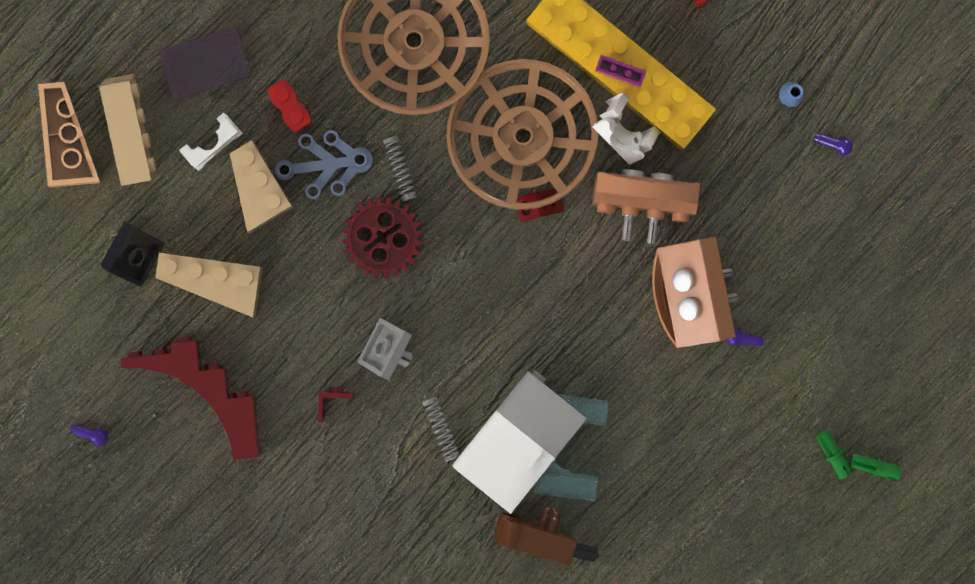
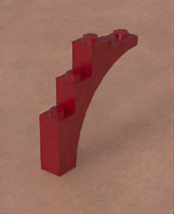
M192 336L177 337L176 343H170L171 353H168V348L152 350L153 355L143 356V351L127 352L128 357L121 358L122 368H142L162 372L182 381L197 391L211 405L221 420L230 442L233 460L261 456L255 395L249 396L248 391L233 393V398H230L227 368H220V364L205 365V370H202L199 340L192 341Z

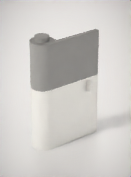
M536 370L533 373L527 371L452 465L459 473L510 514L587 419L547 387L544 383L546 378Z

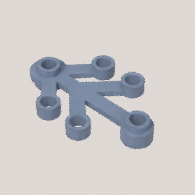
M330 130L324 134L325 143L329 146H335L347 156L336 158L314 142L311 135L303 134L299 138V145L303 149L310 150L322 160L292 164L288 160H282L276 164L275 174L279 179L288 181L295 174L323 170L316 181L308 185L305 190L308 198L317 199L321 195L322 188L338 168L348 167L340 180L334 181L330 187L334 195L341 196L346 192V186L357 172L362 173L370 169L373 163L371 153L362 147L353 149L339 138L337 132ZM329 134H335L336 141L333 143H329L327 141V136ZM309 137L311 139V144L309 146H303V138ZM358 155H362L365 158L364 163L361 165L355 162V158ZM284 165L289 167V173L286 175H282L280 172V168ZM338 183L343 186L341 193L334 191V186ZM311 187L318 189V194L314 197L309 195Z

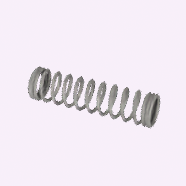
M393 136L384 139L383 142L386 145L385 148H393L387 154H394L389 157V160H396L390 164L391 166H397L392 170L393 172H399L394 175L395 178H400L396 183H404L398 186V189H405L399 193L404 195L401 197L403 202L416 198L417 194L415 191L403 193L414 188V186L402 187L413 180L399 182L411 174L397 176L408 171L409 168L396 170L407 163L394 164L405 159V157L392 158L404 152H391L402 146L388 147L400 141L399 136Z
M437 396L422 403L423 406L433 404L426 408L425 411L437 409L428 414L427 417L440 414L429 422L442 420L431 428L444 426L435 431L434 434L445 432L438 436L437 440L449 437L438 444L451 443L443 447L441 451L454 448L443 454V456H447L444 458L447 462L459 457L460 453L459 451L453 452L457 449V446L449 447L455 441H447L453 437V435H446L450 432V429L442 430L448 424H441L446 420V418H439L444 414L443 412L435 413L441 409L440 406L434 407L439 403Z

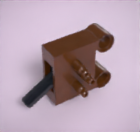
M545 507L540 516L539 523L507 513H500L493 537L497 539V544L567 566H570L572 557L591 562L599 558L598 548L577 543L571 533L557 529L561 515L557 509Z

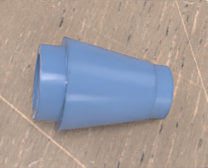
M795 82L785 83L779 91L781 102L788 107L799 105L804 98L803 88ZM792 88L798 92V96L794 97L791 95Z

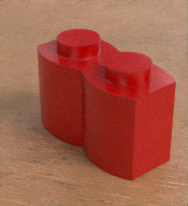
M282 79L268 88L271 102L282 111L284 122L293 132L298 134L312 125L310 113L299 102L296 91L287 81Z

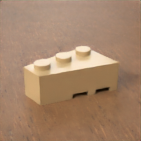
M252 140L230 153L248 233L255 231L293 208L287 195Z

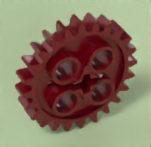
M377 197L376 204L367 199L368 207L364 208L361 204H358L360 212L358 214L353 211L350 212L354 217L353 221L345 220V223L350 228L342 230L344 234L348 235V238L342 240V243L349 244V248L344 250V253L353 254L349 262L357 260V270L363 266L366 267L365 275H368L373 270L375 278H378L380 272H383L385 278H388L389 271H393L395 276H398V268L401 267L404 271H407L405 263L408 261L411 264H415L411 256L413 254H421L415 249L416 246L423 245L421 241L417 240V237L424 235V233L416 231L421 222L413 223L412 220L415 218L416 213L408 215L409 206L407 205L401 209L400 200H397L392 205L390 197L386 199L385 203H382L380 197ZM383 213H389L393 218L392 224L388 227H382L379 224V216ZM398 223L401 224V228L387 237V244L379 242L368 252L364 251L366 246L379 238L378 232L386 233ZM362 228H369L372 232V237L367 242H362L358 238V233ZM399 233L407 236L408 242L402 248L396 247L393 243L394 236ZM378 248H383L387 253L386 260L381 263L373 259V252Z

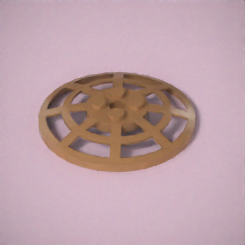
M348 0L345 4L339 20L337 34L338 52L342 66L355 88L366 99L382 109L405 115H425L441 111L464 97L476 84L483 72L488 58L490 37L487 17L479 0L469 1L478 15L482 37H467L464 21L456 9L464 0H435L443 5V7L434 16L420 10L421 0H410V10L400 12L399 14H396L388 5L393 0H370L374 6L365 18L362 33L346 32L351 12L358 0ZM380 11L389 21L384 34H369L372 22ZM450 14L457 25L459 37H444L440 23ZM412 33H416L421 37V43L417 47H411L407 44V37ZM346 42L361 43L364 59L371 70V73L361 82L350 65L346 51ZM369 44H380L385 47L388 58L378 67L371 56ZM459 47L456 59L448 70L439 61L443 48ZM466 47H481L477 67L469 81L463 86L454 74L463 62ZM395 65L408 70L407 85L395 82L385 74ZM430 66L441 76L431 83L417 85L418 71ZM380 80L392 89L406 92V107L387 103L373 95L368 89ZM444 83H447L456 92L452 97L438 104L416 108L417 93L434 90Z
M531 59L505 61L485 69L470 91L453 104L447 123L448 152L460 179L480 198L508 209L527 210L540 208L567 196L587 175L598 148L599 133L593 128L594 123L598 122L597 115L585 89L563 69L550 63ZM530 69L528 85H514L497 92L489 80L495 75L507 71ZM540 71L560 78L575 93L563 102L553 92L539 87ZM481 85L489 98L479 108L473 123L458 120L466 100ZM526 93L524 106L509 109L503 100L504 97L512 94ZM536 95L549 99L557 107L545 115L540 110L534 108ZM581 100L586 107L590 119L591 140L576 139V126L570 110ZM495 105L501 114L495 126L481 125L485 114ZM563 115L568 125L569 139L554 137L551 124ZM456 130L471 133V146L477 163L466 170L462 167L457 154ZM522 130H526L531 134L529 141L525 143H520L516 139L517 134ZM479 135L493 138L496 148L495 152L483 158L479 147ZM552 147L567 149L561 162L553 169L545 159ZM574 150L589 151L581 171L566 187L558 175L569 164ZM503 159L513 165L511 179L499 175L490 167ZM537 164L545 175L535 180L521 181L524 167H531ZM484 171L494 181L508 186L506 201L486 193L471 178ZM549 181L558 192L540 201L516 202L519 189L535 188Z

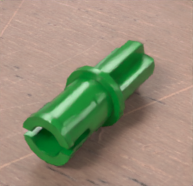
M828 430L820 432L816 439L826 455L825 460L831 463L839 479L846 478L848 476L847 473L850 475L853 473V470L842 454L844 452L843 449H839Z
M853 454L850 461L852 468L869 472L873 477L878 475L898 481L902 471L900 465L881 461L879 457L873 459Z

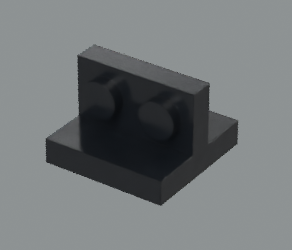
M124 221L100 265L104 270L142 287L165 242Z

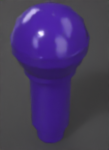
M816 134L814 140L819 144L834 148L840 155H848L853 149V143L848 138L836 139L823 134Z
M734 328L736 337L726 339L727 343L731 346L741 343L754 346L764 345V338L743 334V332Z
M80 425L71 426V432L90 439L96 446H103L108 441V434L103 429L92 430Z

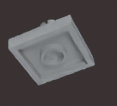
M379 318L357 363L380 377L390 380L397 364L403 367H407L410 362L401 358L402 356L412 360V353L405 350L412 335L392 323Z

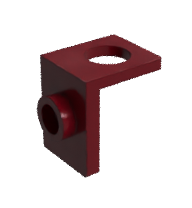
M555 188L517 197L516 202L540 201L558 192ZM562 199L552 204L531 209L529 215L524 210L517 209L520 222H525L539 217L564 212Z
M329 387V392H319L318 423L324 422V398L353 399L355 393L344 392L343 387Z

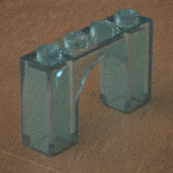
M556 393L587 418L584 423L606 426L608 400ZM553 460L533 485L534 493L595 502L598 475L569 471Z

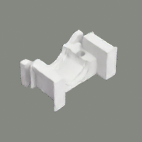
M620 93L605 101L609 107L605 113L600 115L602 120L594 123L593 128L631 165L643 159L645 156L643 153L652 150V146L661 132L655 126L643 132L626 130L620 124V120L622 118L621 112L629 99L623 93Z
M225 113L217 118L220 122V128L216 131L218 143L213 149L203 150L199 146L192 149L186 144L179 150L198 171L229 143L243 134Z

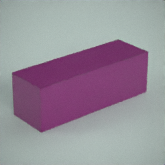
M603 55L600 56L595 72L638 88L641 87L646 73L644 70Z

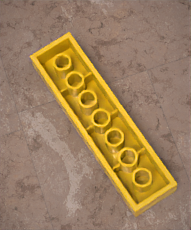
M542 0L526 20L528 26L611 94L616 96L623 93L629 99L626 106L649 125L655 126L661 132L660 134L681 151L716 110L583 0ZM603 55L646 71L641 87L638 88L595 72L600 56Z

